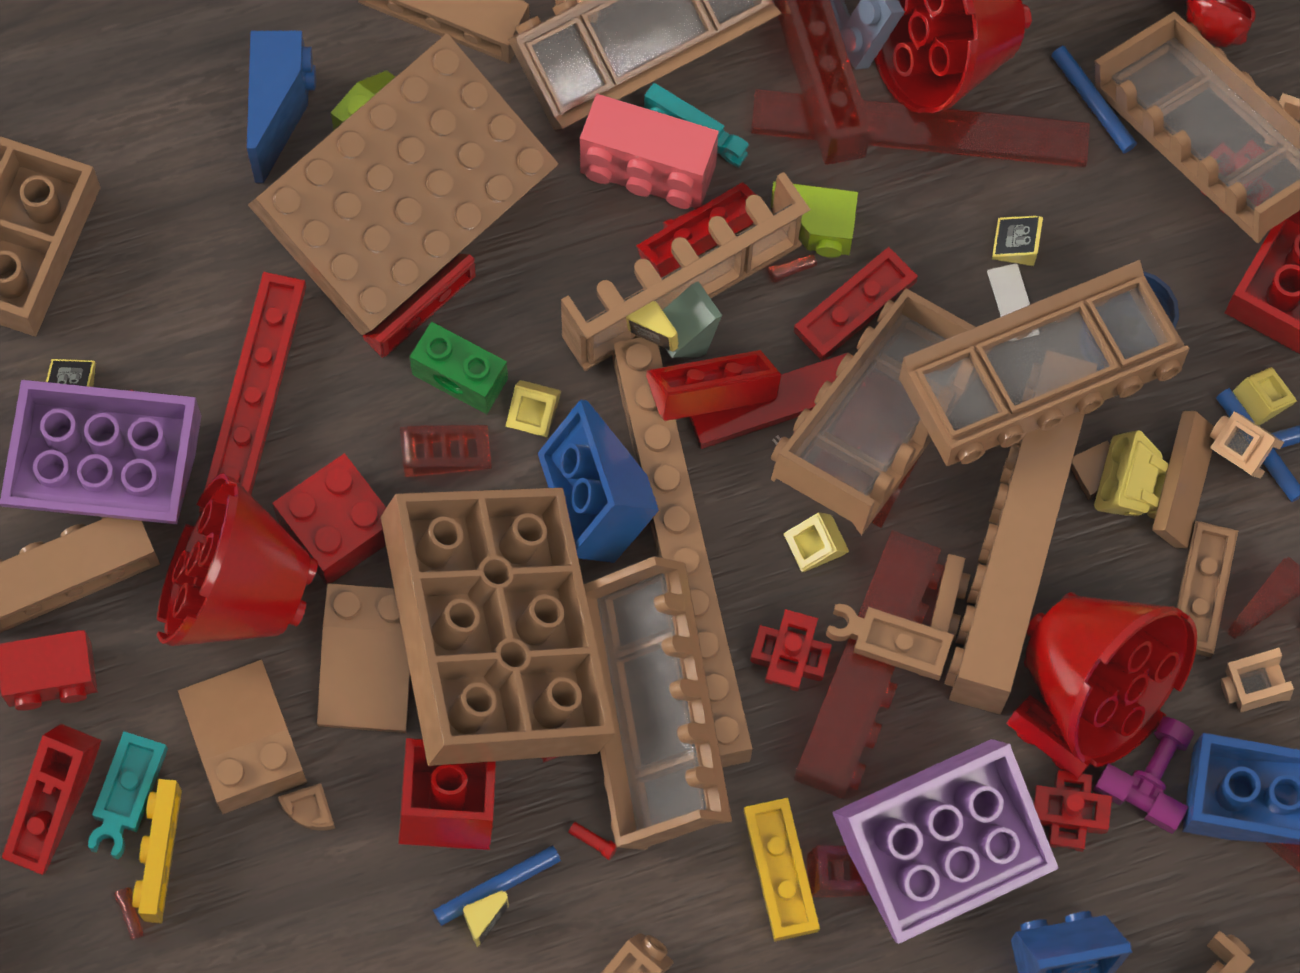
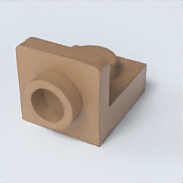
M1219 931L1207 945L1226 963L1224 966L1218 960L1207 973H1245L1254 963L1248 956L1250 951L1247 946L1232 934L1226 936Z
M639 933L624 944L602 973H664L669 970L674 962L667 956V948L658 939L651 935L645 936Z

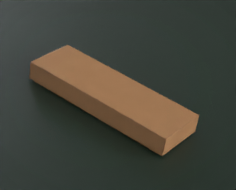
M1183 411L1152 528V531L1174 548H1188L1212 454L1210 447L1215 441L1210 437L1214 426L1196 411Z
M1195 521L1176 608L1189 615L1196 625V654L1212 657L1215 651L1238 530Z

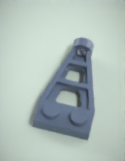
M823 0L835 36L854 69L869 68L905 13L898 0H861L851 16L848 13L844 0Z

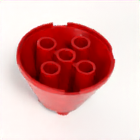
M898 0L905 13L874 60L883 82L899 103L916 113H939L952 107L1006 61L1014 57L1022 44L1025 29H1028L1031 25V11L1027 5L1022 4L1021 0Z
M225 474L216 476L197 501V505L203 507L195 525L185 524L163 584L157 621L165 623L164 633L158 631L157 638L159 642L168 646L273 637L283 634L289 624L298 626L306 609V601L301 599L306 584L309 585L312 582L317 571L318 561L309 557V554L235 478Z
M1069 592L1046 614L1039 613L1030 621L1026 633L1031 638L1027 646L1024 666L1029 669L1073 755L1083 763L1090 760L1093 766L1101 767L1108 763H1114L1132 752L1157 728L1162 717L1167 715L1160 709L1170 696L1172 690L1175 688L1181 692L1187 681L1196 654L1197 629L1193 619L1176 607L1078 596L1074 592Z

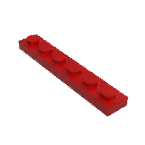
M263 272L205 488L216 476L225 474L235 478L250 495L252 494L306 290L305 280ZM201 506L199 508V514L202 512L203 507Z

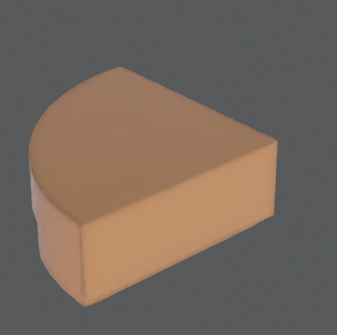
M1108 440L1073 456L1070 468L1088 500L1097 495L1110 447Z
M321 783L278 797L285 813L300 826L311 830L335 829Z

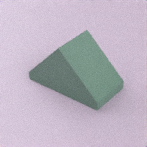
M697 281L662 310L678 334V349L673 352L666 349L671 357H701L707 354L721 320L722 314L699 281Z

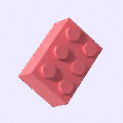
M596 93L580 136V173L586 174L587 178L599 184L612 182L625 186L628 191L638 196L646 197L651 194L664 198L669 204L677 208H698L703 204L716 167L719 131Z

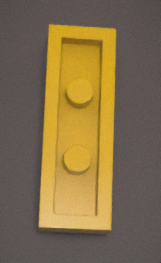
M158 779L157 792L150 791L148 796L146 816L147 819H152L150 836H143L140 846V863H146L143 881L136 880L133 892V907L139 908L138 914L144 922L162 923L182 794V790L176 780Z
M788 798L744 807L743 812L774 942L819 932L820 927Z

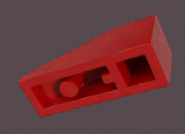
M59 724L42 735L2 859L41 875L46 873L89 780L102 741L101 739L64 724Z

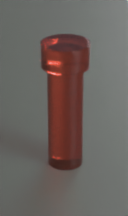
M811 254L780 266L777 264L768 267V272L772 282L776 283L782 281L784 277L817 266L815 256Z
M131 887L116 891L114 893L115 900L120 904L131 940L143 937L144 933L136 909L133 907Z

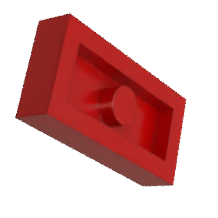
M1031 695L1015 710L1006 723L1016 731L1017 735L1024 742L1038 747L1052 758L1057 767L1071 772L1077 778L1091 764L1090 760L1083 763L1073 755L1050 710Z

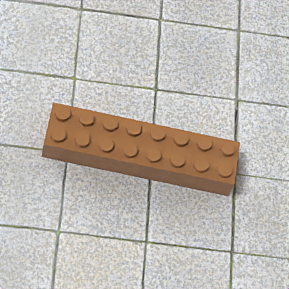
M1046 351L1042 365L1033 363L1021 403L1095 373L1098 365ZM1080 412L1065 417L1059 425L1050 430L1042 431L1038 428L1026 433L1023 439L1010 446L1000 478L1002 483H1000L989 518V522L995 524H989L978 562L986 565L978 564L967 599V603L975 604V606L967 605L956 639L957 644L964 646L963 648H955L944 683L945 685L952 686L949 697L950 701L1000 715L1009 697L1084 414Z

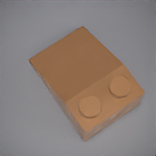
M327 584L322 632L317 726L407 733L412 680L394 588Z
M262 660L178 690L199 755L222 815L307 783Z

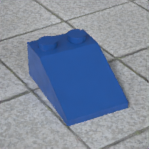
M250 31L247 152L255 183L265 182L308 107V90H316V67L313 65L312 47H305L302 31Z
M580 399L539 450L538 456L548 488H563L578 558L615 563L659 509L647 474L587 400Z
M1203 733L1193 745L1186 806L1188 808L1184 815L1182 832L1226 840L1300 844V750Z
M1091 911L1065 916V923L1049 926L1046 919L1023 923L1020 925L1021 931H1016L1011 939L1018 973H1115L1132 952L1129 941L1106 915L1092 917Z

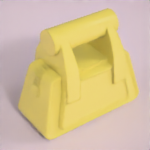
M1136 430L1112 437L1094 503L1097 511L1125 516H1139L1143 513H1148L1147 515L1150 518L1155 519L1169 464L1162 459V453L1142 431Z

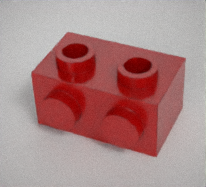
M79 630L1 643L0 689L1 696L8 707L15 706V709L20 711L33 710L41 707L44 701L60 699L62 703H75L85 700L87 694L98 693L92 644L86 631Z

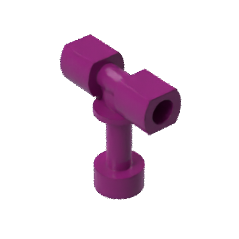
M1162 717L1154 733L1160 742L1145 771L1135 770L1131 776L1108 763L1093 791L1098 794L1112 796V802L1120 806L1124 800L1147 812L1145 820L1173 834L1185 815L1188 806L1164 794L1167 787L1161 781V778L1176 749L1181 751L1187 750L1195 734L1194 731L1186 724L1174 718Z

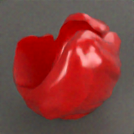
M1242 0L1187 1V23H1192L1198 29L1201 36L1210 44L1222 48L1229 45H1242L1246 42L1247 35L1256 17L1254 6Z

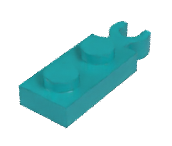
M653 83L644 95V108L718 130L717 153L733 166L739 168L748 156L746 149L749 147V143L744 139L725 132L723 124L656 83Z
M123 731L92 814L94 819L103 822L102 826L95 829L89 837L88 847L92 852H97L99 844L103 839L111 838L114 840L111 856L117 860L121 858L125 851V841L122 834L124 829L137 832L147 807L149 793L153 791L168 750L166 744Z

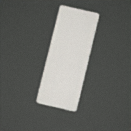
M1015 263L987 271L1001 316L1030 305L1018 264ZM1038 328L1032 330V333L1026 338L1038 336ZM1013 338V339L1008 340V341H1009V342H1014V341H1018V340H1017L1016 338Z

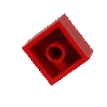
M345 453L272 503L279 523L309 554V557L318 561L316 572L326 585L333 583L386 546L381 516L386 507Z
M406 738L399 844L490 850L496 761L428 766L423 739Z

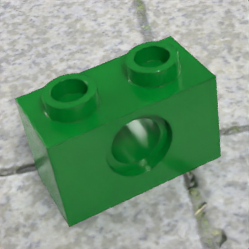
M432 321L409 357L413 376L486 415L508 381L507 361Z

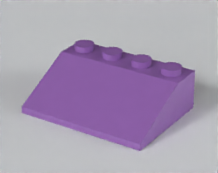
M21 380L0 506L177 524L195 459L201 422V413L196 397Z
M990 739L832 812L847 851L897 944L1059 869L1010 744Z

